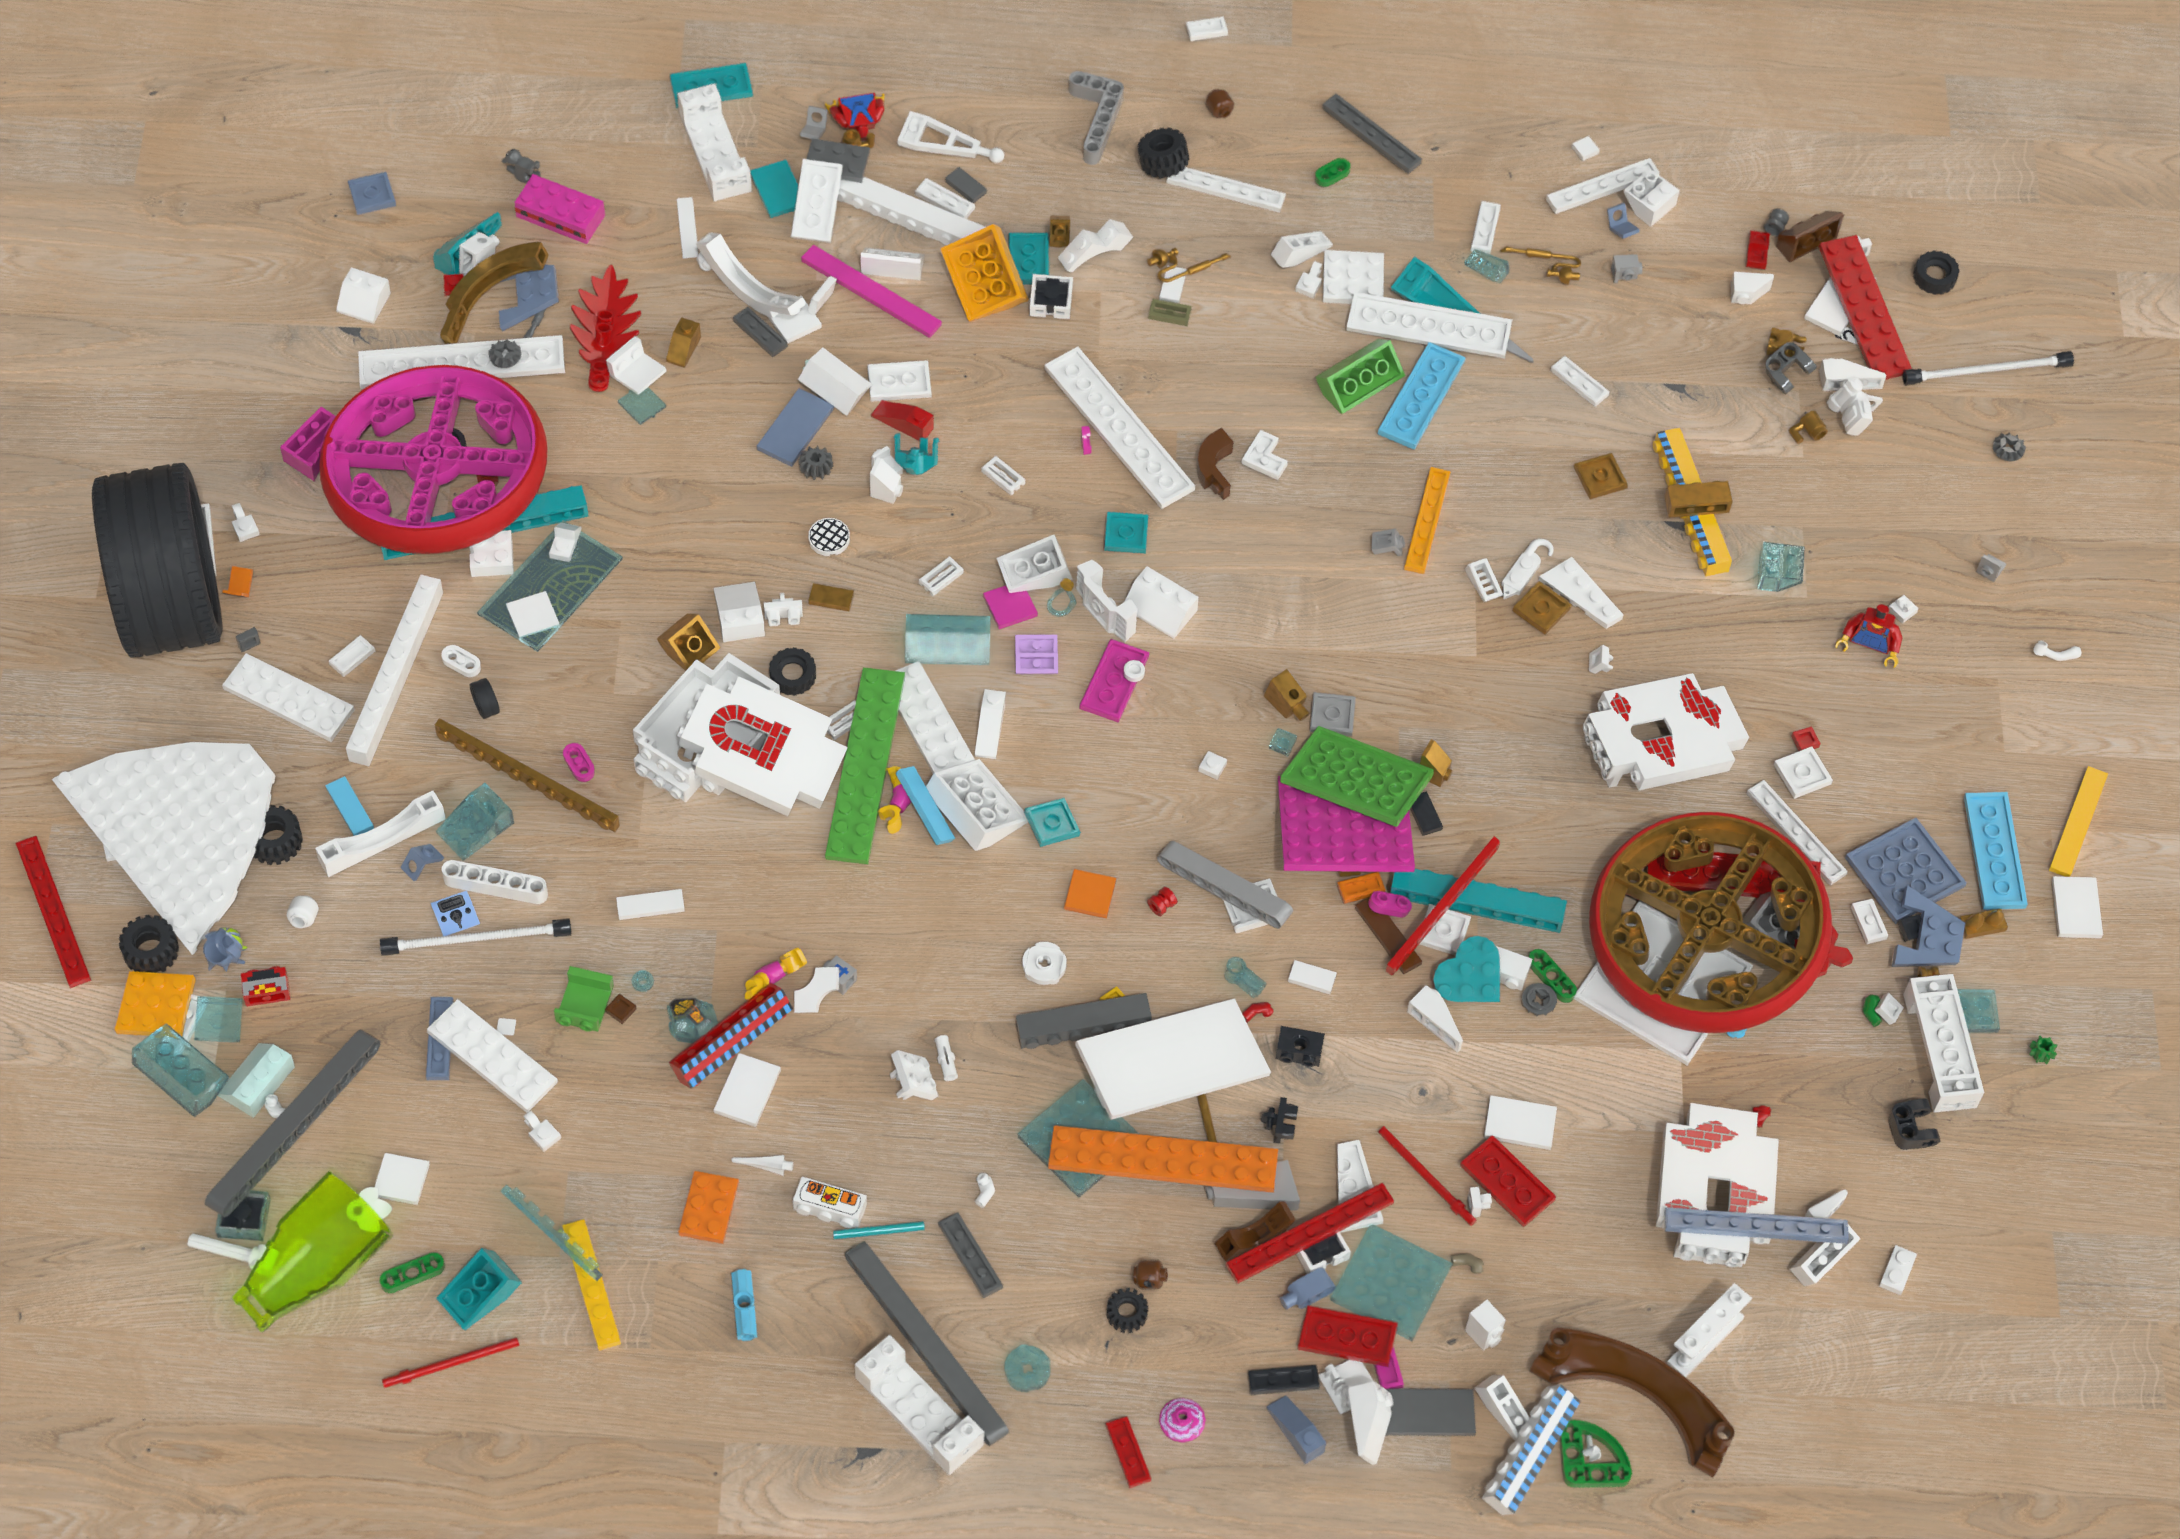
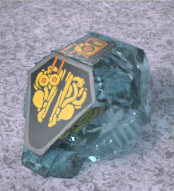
M697 998L674 999L667 1006L668 1017L671 1020L668 1024L669 1031L677 1041L693 1044L718 1024L713 1005L700 1001Z

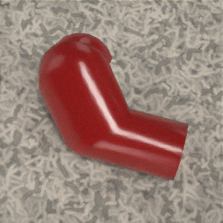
M1268 1002L1253 1003L1242 1015L1246 1023H1248L1254 1016L1260 1013L1264 1017L1271 1016L1274 1013V1009Z

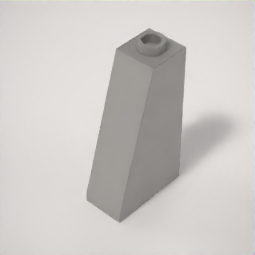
M1288 1160L1277 1162L1274 1193L1214 1186L1205 1187L1208 1200L1212 1199L1214 1207L1272 1209L1277 1203L1285 1201L1290 1210H1298L1300 1203Z

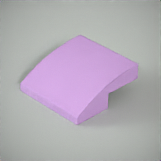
M1015 635L1016 674H1058L1057 635Z

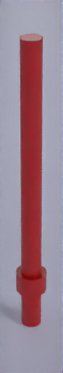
M1385 1126L1380 1128L1378 1133L1451 1206L1450 1209L1456 1215H1460L1470 1226L1474 1225L1477 1219L1466 1209V1205L1460 1199L1457 1200Z
M515 1337L410 1371L408 1369L399 1371L400 1374L382 1379L383 1386L387 1388L400 1383L405 1385L411 1383L413 1379L520 1346L518 1338Z

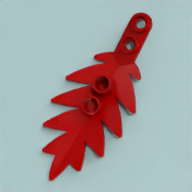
M609 265L603 280L593 275L591 276L592 286L597 296L583 289H578L583 303L590 312L575 305L571 306L576 318L586 329L584 330L570 324V330L585 349H579V354L590 364L588 386L595 392L605 391L609 386L610 373L606 360L634 336L637 337L639 334V330L623 333L641 316V311L623 315L637 300L638 294L619 298L628 285V279L617 281L613 265Z

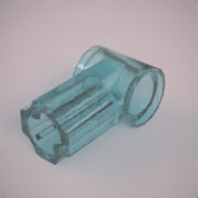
M1232 957L1228 960L1224 974L1227 982L1238 985L1252 998L1258 997L1267 983L1247 968L1245 961L1240 957ZM1231 969H1238L1240 972L1236 973Z

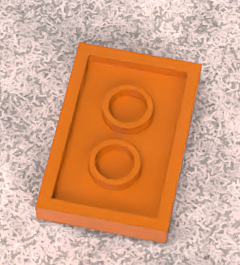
M694 1171L679 1228V1236L724 1244L739 1179Z

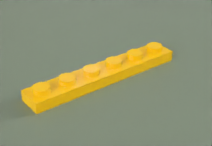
M585 1220L562 1225L598 1350L620 1345V1337Z

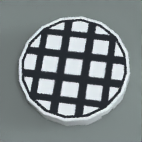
M835 518L818 520L809 530L810 546L816 553L823 556L841 554L850 543V532L842 521Z

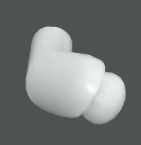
M270 1094L266 1097L265 1108L271 1117L278 1118L286 1108H282L276 1095Z

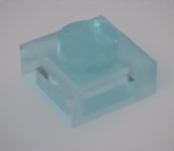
M1278 728L1269 744V749L1289 756L1297 741V735Z

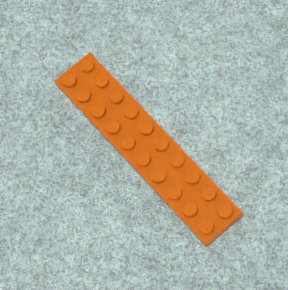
M1054 1125L1048 1169L1274 1193L1278 1149Z

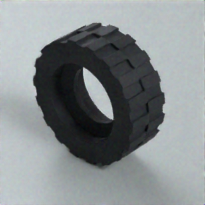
M1936 250L1928 251L1917 260L1913 279L1915 284L1921 290L1926 291V293L1942 295L1954 288L1960 272L1959 264L1948 253ZM1931 266L1939 267L1946 272V276L1943 279L1933 278L1927 274V269Z
M795 647L780 650L770 661V679L779 684L780 693L788 696L803 694L805 691H809L815 683L816 664L814 658L811 657L810 653ZM787 664H799L803 668V674L798 679L789 680L783 676V668Z

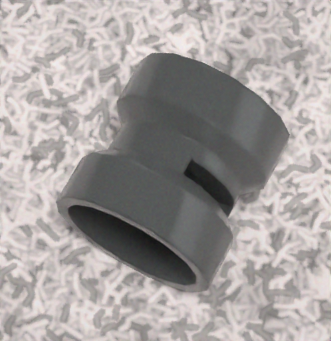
M1773 209L1764 225L1765 231L1772 236H1778L1789 221L1788 213L1782 209Z

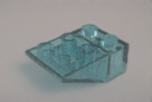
M483 783L465 797L436 830V833L464 861L514 824L513 812L486 783Z

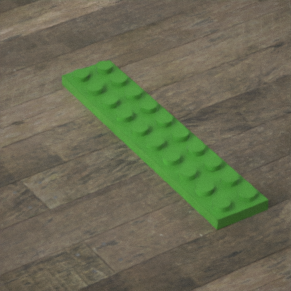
M863 667L847 745L848 748L845 754L825 853L826 860L869 864L902 697L905 672Z

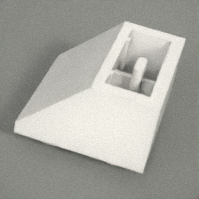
M1649 168L1624 190V194L1635 215L1651 227L1676 205L1680 190Z

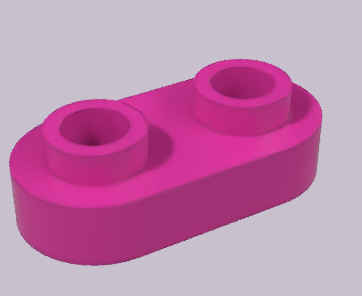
M571 743L565 746L563 750L564 761L575 779L580 782L591 780L595 775V769L584 748L578 743Z
M1382 891L1374 892L1368 901L1369 907L1374 912L1400 918L1406 917L1412 909L1410 900L1405 896Z

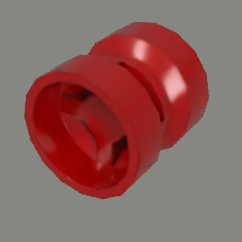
M1164 886L1158 891L1156 896H1151L1147 903L1150 909L1157 916L1161 917L1166 913L1167 908L1175 906L1178 900L1175 894L1168 887Z

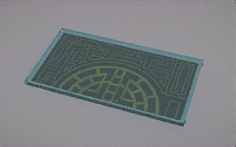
M553 530L482 606L477 614L538 652L623 560L621 555L582 531L578 537L571 560L567 562L549 557V552L555 538ZM546 591L559 624L519 637L506 603Z

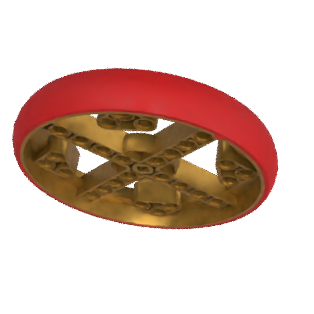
M1694 812L1658 821L1633 835L1618 848L1603 868L1596 882L1590 904L1589 929L1595 955L1602 971L1613 987L1632 1006L1645 1015L1675 1028L1701 1033H1725L1748 1029L1765 1023L1792 1007L1804 996L1820 974L1827 958L1832 936V914L1825 886L1817 870L1806 855L1787 837L1775 829L1747 817L1722 812ZM1686 840L1689 843H1682L1680 841ZM1714 844L1741 849V852L1716 890H1703L1691 896L1641 871L1650 862L1663 854L1665 868L1668 871L1677 872L1710 864L1713 860ZM1701 850H1706V851H1708V852H1707V853H1701L1700 851H1701ZM1755 853L1757 856H1750L1749 854ZM1670 857H1677L1678 859L1672 860ZM1763 861L1768 863L1781 876L1772 882L1770 894L1781 928L1786 931H1793L1800 925L1796 949L1743 923V916L1736 902ZM1742 869H1743V870H1745V871H1747V872L1741 873V872H1739L1738 870H1742ZM1630 880H1636V881H1638V882H1637V883H1630L1629 881H1630ZM1733 886V887H1735L1736 889H1732V890H1731V889H1729V888H1727V887ZM1782 889L1786 892L1780 893L1777 890ZM1649 890H1656L1657 892H1656V893H1650V892H1648V891H1649ZM1626 893L1677 919L1678 929L1684 939L1657 983L1649 978L1638 966L1645 964L1649 958V943L1640 915L1636 912L1628 911L1621 917ZM1797 899H1802V900H1804L1805 902L1800 903V902H1797L1796 900H1797ZM1668 900H1675L1676 902L1669 903ZM1717 903H1724L1725 906H1718ZM1687 910H1694L1695 912L1689 913ZM1786 916H1792L1794 919H1787ZM1628 923H1633V924H1635V926L1630 927V926H1627L1626 924H1628ZM1730 929V930H1733L1734 932H1733V933H1727L1725 930ZM1701 936L1704 939L1698 940L1695 937ZM1750 939V940H1752V941H1754V942H1753V943H1747V942H1745L1744 940ZM1617 940H1623L1624 943H1620V944H1619V943H1617V942H1615V941H1617ZM1732 947L1780 972L1771 982L1758 990L1756 975L1752 972H1742L1712 979L1707 985V1000L1694 999L1678 994L1705 952L1715 953ZM1769 949V950H1772L1773 952H1772V953H1766L1764 950ZM1642 950L1644 953L1638 954L1634 951ZM1691 953L1693 956L1687 957L1684 954ZM1784 960H1791L1792 963H1785ZM1680 970L1683 973L1676 974L1673 971ZM1748 983L1752 986L1744 987L1742 984ZM1664 987H1669V988H1671L1672 990H1670V991H1665V990H1663L1662 988H1664ZM1718 990L1722 993L1714 994L1712 991ZM1737 1000L1741 1004H1733L1732 1001Z

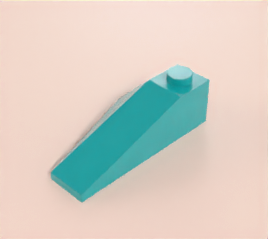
M494 213L445 242L441 248H438L433 255L435 269L446 275L459 274L460 245L477 233H483L488 237L494 235L502 227L500 213Z

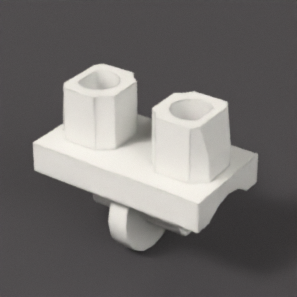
M780 593V599H772V602L764 603L765 619L768 620L769 626L780 625V618H788V623L791 625L800 624V618L803 617L802 600L793 601V598H785L784 593Z

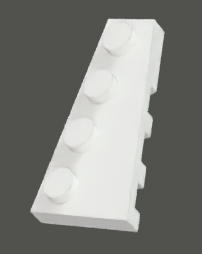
M1573 557L1539 576L1538 581L1552 587L1553 591L1558 595L1561 594L1566 597L1574 607H1580L1588 617L1605 629L1623 619L1621 611Z
M1360 1140L1338 1144L1339 1205L1372 1188L1373 1184ZM1381 1211L1340 1231V1233L1383 1224Z

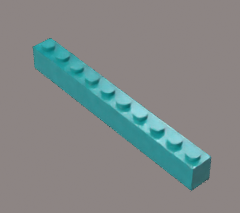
M582 485L570 486L565 489L552 490L535 495L526 510L502 531L511 530V533L589 517ZM454 512L434 516L431 518V522L455 518ZM381 547L384 560L415 554Z

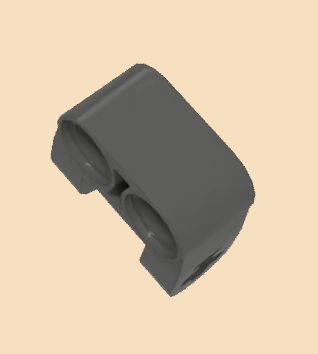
M1788 342L1780 347L1766 360L1765 372L1784 394L1790 392L1794 386L1783 373L1795 362L1808 375L1817 368L1811 358L1792 342ZM1790 349L1795 352V355L1787 357L1784 352ZM1775 362L1779 364L1780 368L1778 370H1771L1769 365Z

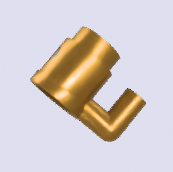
M854 129L847 130L842 138L844 144L869 148L875 146V135L872 132L867 134V141L861 142L858 131Z
M1814 410L1805 414L1799 423L1789 428V433L1797 444L1804 440L1799 433L1803 429L1815 441L1822 439L1828 433L1826 425Z

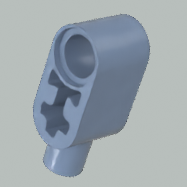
M1318 1268L1290 1284L1287 1288L1289 1293L1280 1297V1302L1286 1310L1296 1304L1299 1309H1303L1331 1294L1336 1289V1286L1325 1269Z

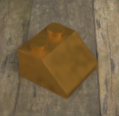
M687 613L657 638L666 654L685 671L695 660L704 663L721 648L699 614Z

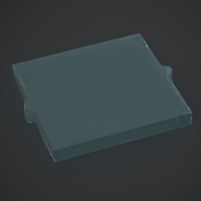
M649 387L640 394L629 390L627 395L618 400V404L640 425L651 417L655 418L657 413L666 408V404Z

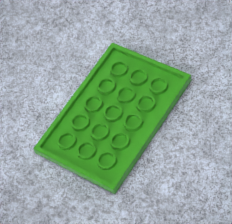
M1318 726L1283 772L1280 782L1397 827L1433 777L1434 769Z

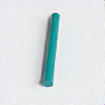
M924 1221L844 1229L833 1231L834 1240L903 1233L925 1230Z

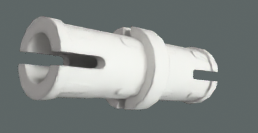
M938 1036L934 1039L939 1055L937 1060L941 1064L944 1080L953 1081L958 1078L954 1064L955 1055L951 1052L948 1036Z

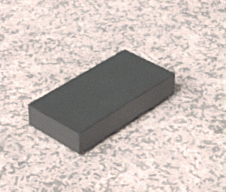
M960 167L945 177V182L973 204L987 193V188Z

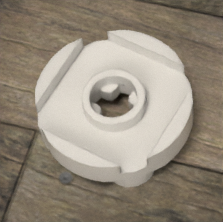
M1050 942L1036 943L1034 947L1028 948L1023 955L1022 967L1025 977L1041 985L1057 984L1066 971L1065 954L1060 951L1056 944ZM1043 960H1047V963L1050 965L1042 967L1039 964V962L1041 963L1043 962Z

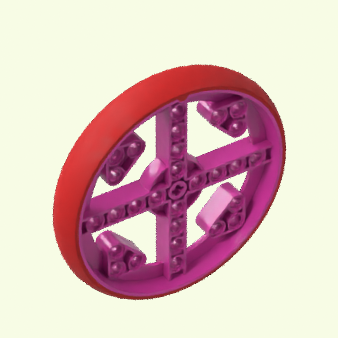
M430 365L416 367L391 374L374 382L345 404L332 421L324 437L319 462L320 481L326 499L338 518L365 540L387 549L405 553L435 554L450 552L491 538L513 523L526 510L537 494L545 474L547 439L541 420L530 402L517 389L504 380L487 372L463 366ZM436 396L428 431L415 436L408 443L358 440L370 424H372L375 435L379 437L389 435L415 418L416 413L413 400ZM461 397L478 402L475 405L478 423L497 443H509L514 434L517 450L461 446L457 438L452 435ZM350 467L405 470L408 476L415 481L406 521L388 516L392 511L389 496L370 474H357L352 483ZM459 474L510 477L498 494L492 481L484 480L453 499L452 507L455 518L431 522L439 485L452 481Z

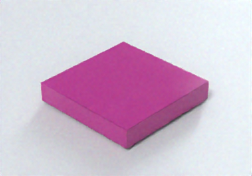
M1007 585L983 593V598L999 630L1038 617V612L1027 591L1009 593Z

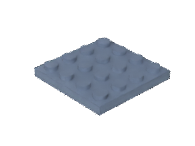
M1917 818L1847 853L1845 857L1895 924L1899 920L1917 913L1916 911L1901 907L1904 888L1907 885L1936 903L1964 888L1967 884Z

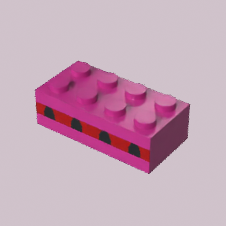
M535 174L531 176L514 202L517 218L585 244L589 242L605 217L604 201Z

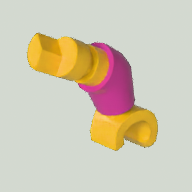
M897 766L887 768L894 788L892 791L893 796L889 805L880 808L878 811L882 820L892 817L887 823L888 832L891 834L901 829L902 819L900 813H903L911 803L909 796L896 775V772L901 769V767Z
M796 947L780 956V963L777 960L758 969L754 976L745 983L747 991L745 992L744 999L752 998L770 983L775 984L786 976L785 972L789 975L805 966L807 960L801 949Z

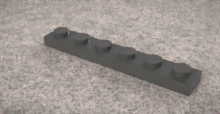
M1337 93L1323 103V110L1407 174H1410L1421 165L1422 158Z

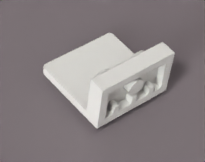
M636 336L606 360L610 376L636 394L643 392L666 372V368L644 353L641 340Z

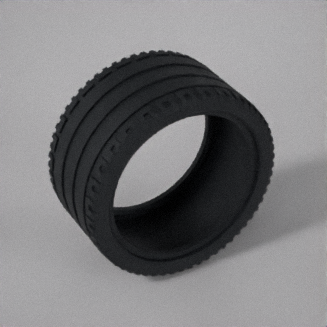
M173 463L172 466L167 464L155 466L151 470L144 468L133 470L131 473L121 472L110 474L109 477L105 475L95 478L92 486V508L99 557L116 630L122 647L130 658L143 657V655L160 654L165 650L172 652L183 650L184 647L194 648L204 646L205 643L210 645L219 642L222 635V618L214 564L197 488L185 463Z

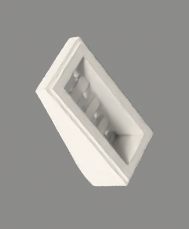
M1487 558L1467 565L1465 571L1483 602L1503 596ZM1478 570H1482V571H1483V572H1482V573H1479V574H1477V572H1476V571H1478ZM1486 576L1487 579L1480 581L1479 578ZM1490 583V586L1483 588V584ZM1492 589L1495 591V593L1489 595L1486 594V591Z
M1843 1189L1808 1209L1805 1217L1828 1219L1843 1204L1848 1192L1846 1189Z

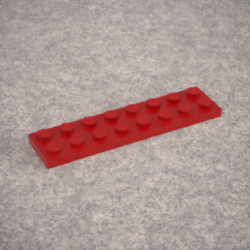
M1853 235L1820 243L1819 250L1867 367L1886 374L1885 380L1902 376L1903 370L1912 369L1858 236Z
M1714 852L1713 860L1710 864L1677 872H1671L1665 868L1663 854L1647 865V874L1680 891L1699 892L1703 890H1716L1739 854ZM1670 857L1672 860L1678 859L1677 857ZM1763 861L1741 896L1759 898L1760 895L1771 892L1772 882L1776 878L1781 877L1780 874ZM1810 861L1821 878V862ZM1742 869V870H1738V871L1741 872V873L1747 872V871H1745V870H1743V869ZM1733 886L1727 887V888H1729V889H1731V890H1732V889H1736V888L1733 887ZM1782 889L1777 890L1780 893L1786 892ZM1802 899L1796 900L1797 902H1805Z

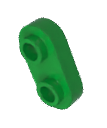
M1337 158L1318 168L1315 174L1316 183L1319 186L1328 187L1347 177L1350 173V162L1344 158Z

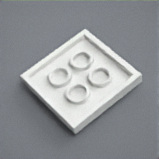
M1324 251L1323 303L1352 304L1354 292L1383 297L1384 253Z

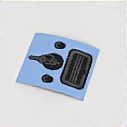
M467 891L430 903L443 937L480 924Z

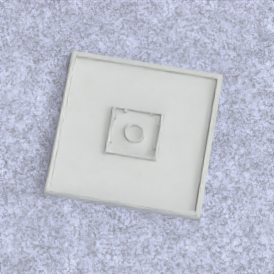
M1639 900L1632 911L1638 913L1641 917L1649 943V958L1645 964L1638 966L1649 978L1657 983L1684 939L1678 929L1677 921ZM1628 923V924H1626L1627 926H1630V927L1635 926V924H1633V923ZM1701 936L1695 937L1698 940L1704 939ZM1617 940V941H1615V942H1617V943H1619V944H1620V943H1624L1623 940ZM1726 949L1715 953L1705 952L1678 994L1694 999L1707 1000V985L1712 979L1750 972L1753 965ZM1642 950L1634 951L1638 954L1644 953ZM1691 953L1684 954L1687 957L1693 956ZM1598 961L1574 997V1000L1687 1066L1709 1034L1675 1028L1645 1015L1619 994L1609 982ZM1680 970L1673 971L1676 974L1683 973ZM1664 987V988H1662V989L1665 990V991H1670V990H1672V989L1669 988V987ZM1718 990L1712 991L1714 994L1722 993Z

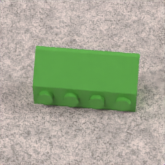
M1377 339L1315 378L1325 398L1340 414H1343L1405 376V373L1391 340Z

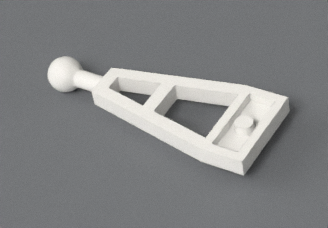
M910 111L897 141V145L916 151L976 158V155L979 154L989 157L993 163H1000L1004 159L1002 149L993 148L990 150L980 147V141L929 116ZM926 126L949 136L946 145L920 142ZM957 140L972 148L957 147L953 145Z

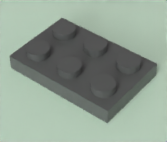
M812 138L806 160L842 164L841 180L862 183L870 155V148Z

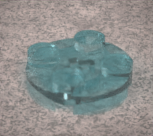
M1025 1344L1020 1345L1006 1358L1005 1375L1008 1383L1014 1389L1020 1392L1039 1390L1049 1380L1051 1372L1050 1359L1041 1349ZM1031 1365L1034 1371L1024 1373L1022 1366Z

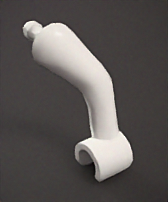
M2042 640L2036 643L2033 649L2036 655H2044L2056 661L2076 659L2081 656L2080 647L2073 646L2068 650L2055 652L2048 649V644Z

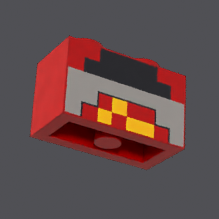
M274 966L266 970H249L241 973L242 993L246 1007L291 1000L286 967Z

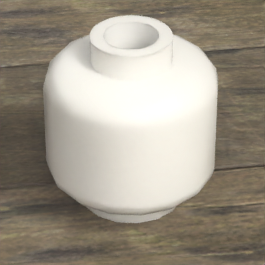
M297 896L290 903L287 910V919L296 928L310 927L315 921L319 907L311 897Z

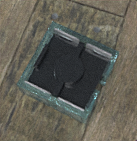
M251 1191L228 1216L223 1217L218 1214L215 1228L217 1237L264 1241L271 1201L269 1193L265 1191Z

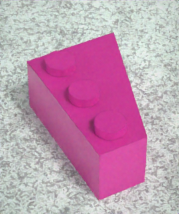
M320 407L280 446L283 461L314 482L320 472V452L324 437L336 417L323 407Z

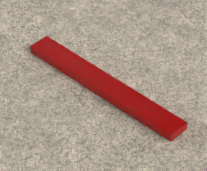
M37 836L16 842L15 844L69 987L73 988L91 981Z
M1494 836L1388 962L1386 967L1387 973L1392 976L1397 972L1497 852L1500 845L1499 839Z
M1382 1182L1226 1262V1267L1235 1282L1239 1284L1394 1204V1199Z

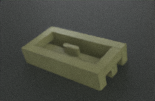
M1152 299L1148 319L1188 326L1192 306Z

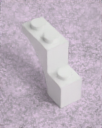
M1109 219L1097 233L1082 230L1059 255L1058 259L1065 269L1072 273L1082 263L1095 255L1112 250L1121 251L1133 236L1124 223Z

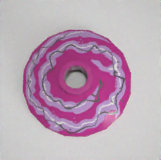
M1185 1398L1174 1399L1167 1403L1161 1410L1159 1419L1160 1427L1164 1434L1171 1440L1182 1443L1193 1441L1199 1437L1204 1430L1206 1421L1204 1411L1199 1404ZM1184 1414L1187 1416V1419L1181 1420L1179 1415Z

